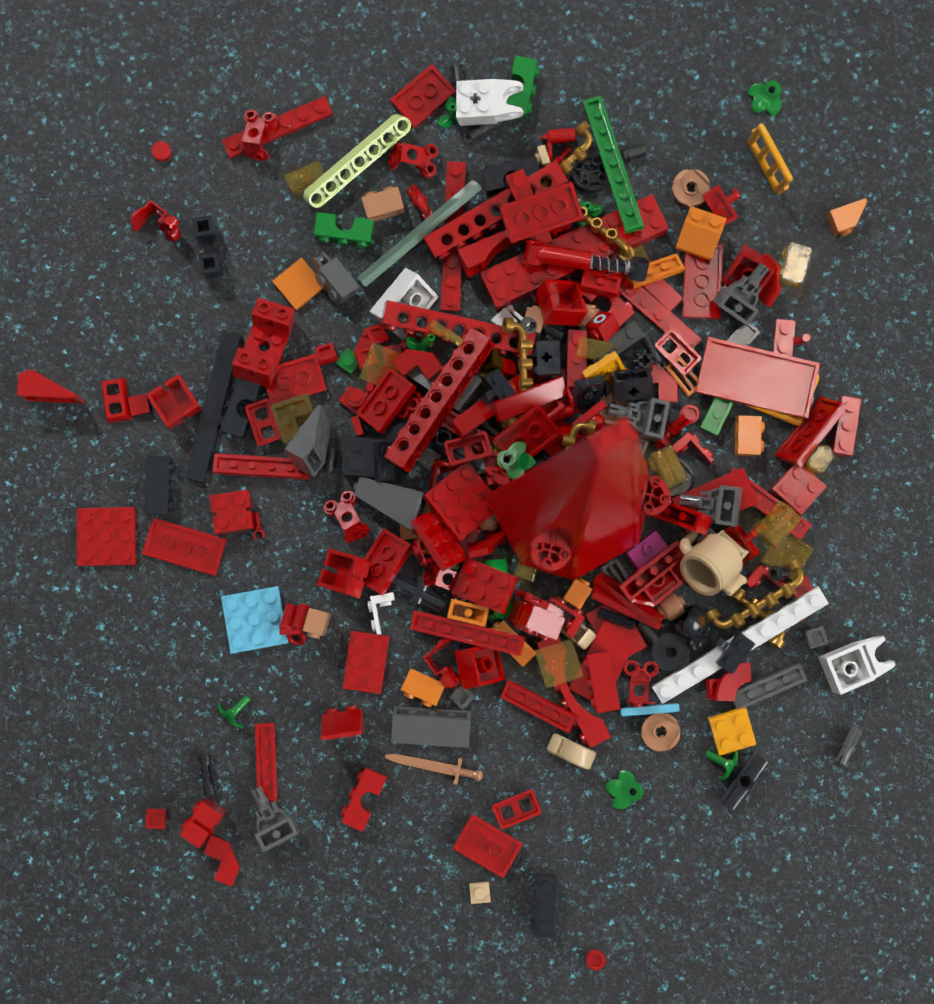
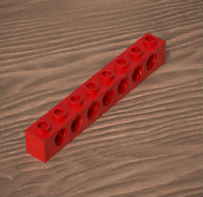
M557 161L527 177L534 194L563 185L568 181ZM544 178L548 179L551 182V186L548 188L543 187L541 180ZM510 188L425 236L424 241L435 259L439 257L441 260L450 255V250L454 248L458 250L467 245V240L472 238L474 241L483 236L482 232L486 229L491 231L499 226L498 222L503 219L501 215L493 216L491 209L493 207L499 208V206L508 203L507 200L513 197ZM476 217H483L485 224L477 226L474 219ZM465 226L468 228L469 233L462 236L458 233V228ZM450 236L452 243L444 245L441 241L442 237Z
M389 300L384 303L380 325L385 326L384 329L396 331V328L404 330L403 333L415 335L416 332L422 334L423 338L432 333L435 337L441 338L442 342L452 343V341H457L460 345L463 336L473 328L490 339L492 334L498 336L499 342L494 344L498 354L507 355V353L515 354V358H520L518 350L519 333L516 330L513 333H503L501 325ZM402 313L406 316L407 321L405 324L398 321V314ZM417 318L425 320L424 328L417 326ZM436 322L443 324L444 330L442 332H438L435 329ZM455 326L461 327V329H462V335H461V336L455 335V333H454V327H455ZM536 333L527 334V339L532 340V350L527 351V357L532 356ZM511 338L517 341L516 348H512L509 345Z
M473 328L463 336L461 344L453 351L449 362L442 367L440 375L432 382L426 396L421 398L419 406L409 416L405 427L398 432L396 440L388 447L384 457L407 473L411 471L495 345L489 337ZM474 349L471 354H468L470 350ZM463 365L462 369L457 370L459 366ZM453 381L450 386H446L448 382ZM442 397L439 402H436L437 398ZM428 413H431V415L425 419V416ZM417 429H420L419 433L414 435V432ZM409 445L408 449L403 451V448Z

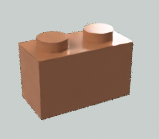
M389 186L381 192L376 193L372 191L361 197L367 219H372L374 222L405 213L398 187Z
M309 608L303 631L307 632L306 636L320 639V636H325L331 614Z

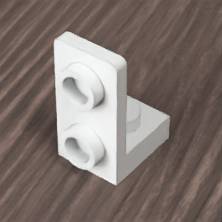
M393 592L383 596H371V601H368L369 613L373 612L374 620H371L373 632L376 631L377 635L382 634L376 604L380 603V607L392 605L391 601H395Z

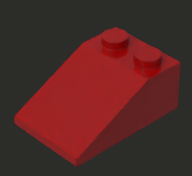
M25 370V373H18L17 396L26 401L80 404L85 402L78 395L47 379L42 374L37 373L36 370Z
M357 705L347 706L345 711H338V708L327 709V713L322 714V740L362 735L365 732L362 708L357 709Z

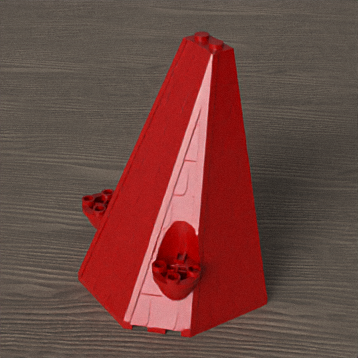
M627 417L593 434L484 496L521 565L539 569L540 571L558 575L572 581L638 545L641 540L646 516L661 513L671 502L670 491L665 482L658 476H648L638 436L631 427Z

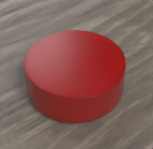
M160 141L152 146V155L157 161L164 162L170 158L171 149L166 142Z
M598 949L590 950L586 955L587 966L592 970H600L604 967L606 959L603 952Z

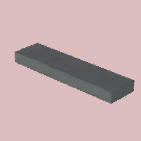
M797 663L739 688L732 703L735 709L744 706L748 707L808 680L801 664Z

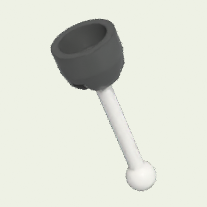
M512 305L506 307L509 312H512L521 320L520 324L527 334H531L536 330L537 322L533 318H523L514 310Z

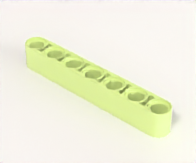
M399 114L392 115L304 191V200L316 208L324 205L407 134L411 128L410 120ZM402 120V126L398 128L397 124ZM388 132V138L383 140L384 134ZM374 144L373 151L369 152V147ZM360 157L359 163L355 165V159ZM346 169L345 175L340 177V172ZM331 181L330 188L326 189L327 182ZM317 193L316 200L311 201L313 194Z

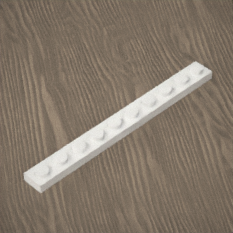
M817 586L741 633L755 643L751 649L753 650L829 603ZM734 637L727 640V642L730 643ZM717 646L682 669L654 684L652 688L661 703L667 702L720 670L722 667L716 663V660L724 649Z

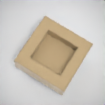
M545 145L538 146L534 156L537 157L538 165H541L542 169L550 164Z
M489 881L469 883L471 904L491 902Z

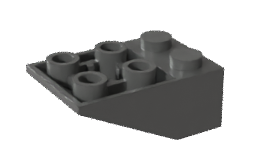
M319 404L310 413L309 418L300 426L297 434L288 442L285 448L295 467L312 477H315L325 463L331 431V423Z

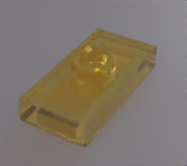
M318 160L284 176L292 194L313 184L324 174V171Z

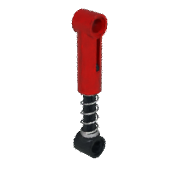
M539 240L527 241L523 259L526 263L532 265L543 263L586 271L591 267V269H605L608 272L610 270L617 271V273L623 272L629 279L637 282H644L646 280L650 261L643 257L635 256L631 257L630 260L609 259L608 256L605 258L599 255L593 256L591 251L548 245Z

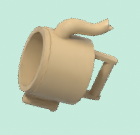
M690 530L680 541V550L684 555L680 562L683 578L691 588L700 594L712 596L723 590L728 596H732L747 582V579L740 574L743 566L742 560L749 552L729 537L724 530L718 534L706 535L692 547L691 544L697 538L698 533Z

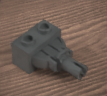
M759 262L750 276L746 277L743 275L740 280L733 282L728 287L723 285L713 301L723 310L748 326L759 312L755 307L758 302V293L762 289L759 283L770 269Z
M653 397L637 403L628 402L626 407L609 402L607 406L609 410H606V414L622 419L627 417L633 430L638 433V438L656 442L663 439L670 402Z
M720 485V488L712 489L709 492L701 491V495H708V497L682 494L681 499L690 500V502L680 501V506L707 509L706 511L699 510L698 512L711 516L715 524L738 527L743 488Z
M262 786L250 792L259 809L254 812L257 817L256 828L258 831L255 837L263 852L300 833L293 815H288L285 810L277 806L275 801L270 803Z

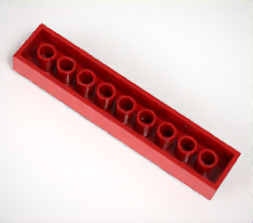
M653 194L636 201L644 229L625 234L618 210L601 217L603 226L607 229H616L618 237L633 249L665 235L669 227ZM588 224L546 243L548 245L591 251L593 256L599 255L603 258L608 256L609 259L619 256L620 251L616 244L608 243L606 237L601 233H594ZM524 252L480 272V279L497 312L508 305L531 296V294H536L545 279L566 280L567 277L570 276L571 278L582 273L584 270L543 263L540 265L528 264L523 260Z

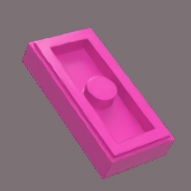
M654 531L627 552L626 555L636 569H638L667 547L657 531Z

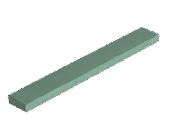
M474 180L468 183L357 277L364 286H368L425 236L482 189L480 185Z

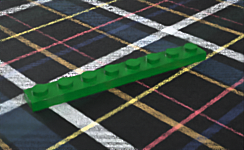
M597 96L583 100V106L625 234L644 229V224L602 97Z

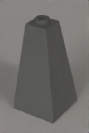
M418 366L406 377L428 393L430 385L438 378L440 373L433 379L428 380ZM473 377L452 411L458 415L462 413L482 387L481 379ZM453 381L448 382L446 386H450Z
M359 476V480L355 481L353 486L354 495L410 532L417 534L410 522L414 518L421 516L424 512L426 500L423 498L424 492Z

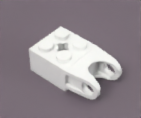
M501 79L456 81V118L460 126L497 124L500 121L521 117L523 115L522 108L508 105L506 101L512 94L521 92L523 84L519 81Z
M884 636L856 641L819 657L833 693L841 695L874 681L875 678L895 666V662L892 660L878 662L875 658V650L885 641Z

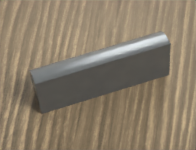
M394 706L391 743L469 748L471 711Z

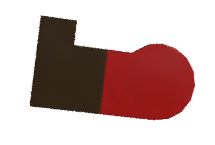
M495 348L492 349L480 367V370L488 374L498 368L505 378L515 374V363L511 359H505L498 355V350Z

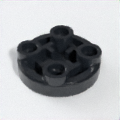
M587 155L581 162L578 160L574 162L571 178L579 190L586 193H594L606 185L608 179L600 155Z

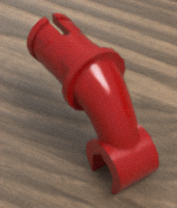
M411 185L414 191L408 187L406 192L413 200V205L421 211L423 220H426L433 214L426 202L427 197L421 194L416 185Z
M681 414L674 422L667 424L663 439L654 443L659 449L663 451L665 446L668 447L671 443V438L678 436L680 431L690 424L688 417L683 420L686 415Z

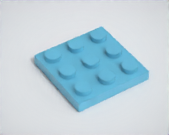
M279 586L221 596L231 654L288 643L286 635L279 634V624L283 615Z

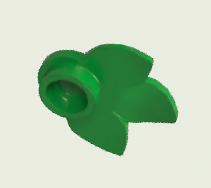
M771 80L765 84L756 83L750 87L747 93L754 97L752 112L759 113L767 109L769 114L774 117L782 105L779 97L781 94L780 84L777 81ZM769 87H774L775 93H769Z
M515 442L511 444L508 450L501 451L497 456L498 465L506 470L507 475L511 479L524 474L523 470L531 468L536 463L533 457L524 453L526 443ZM505 456L509 457V463H504L503 458Z
M620 770L619 779L611 780L605 785L608 793L615 797L612 807L616 809L628 808L632 801L640 800L644 794L642 785L635 781L634 775L626 770ZM632 788H635L637 790L636 795H632L630 793V790Z

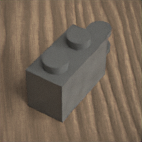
M320 252L318 257L311 258V263L317 270L315 275L317 283L326 290L329 298L335 301L338 306L357 293L360 286L337 258L330 260L324 252Z

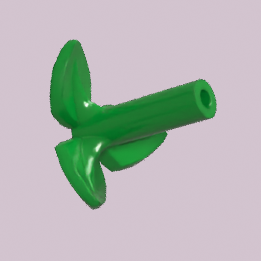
M450 96L446 102V111L449 115H442L438 120V125L443 128L450 127L453 120L460 126L456 118V99Z
M578 199L580 207H585L588 210V215L593 218L598 217L604 210L602 205H591L590 202L585 203ZM576 221L578 228L587 224Z
M430 333L426 338H421V343L414 337H407L406 344L410 350L427 352L425 349L433 347L436 337Z
M245 695L232 709L224 711L221 703L218 705L221 716L234 727L243 728L244 725H240L235 721V716L251 700Z
M709 750L707 751L705 757L723 766L726 770V773L719 778L723 781L732 774L738 762V751H734L732 760H727Z

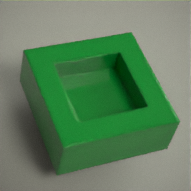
M346 348L338 361H336V364L352 375L358 364L354 357V352Z

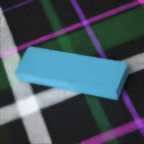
M678 703L644 705L643 707H621L619 714L621 716L679 712L680 710Z

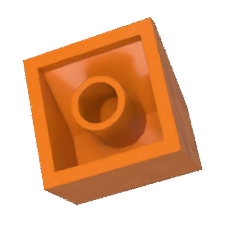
M690 206L675 249L711 261L727 218Z

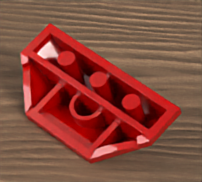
M678 540L662 549L640 568L634 570L618 586L629 602L654 607L684 583L680 570V562L684 555L680 550Z

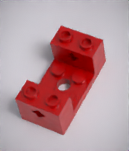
M258 298L252 311V327L244 347H238L232 362L234 377L270 388L295 324V309ZM262 344L270 346L267 351H261L259 347Z

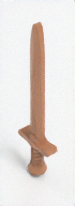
M385 755V758L399 764L455 776L453 781L455 785H457L460 775L473 778L476 781H480L483 777L481 770L461 769L462 758L458 759V765L456 766L405 755Z

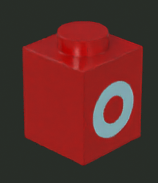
M599 311L585 325L591 339L604 343L620 329L614 315L604 311Z

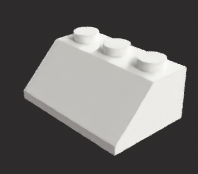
M405 268L370 312L381 322L384 303L387 300L429 309L439 296L418 274ZM402 313L398 314V321L405 324L407 321L406 316ZM396 328V331H392L402 340L408 335L403 333L404 330Z

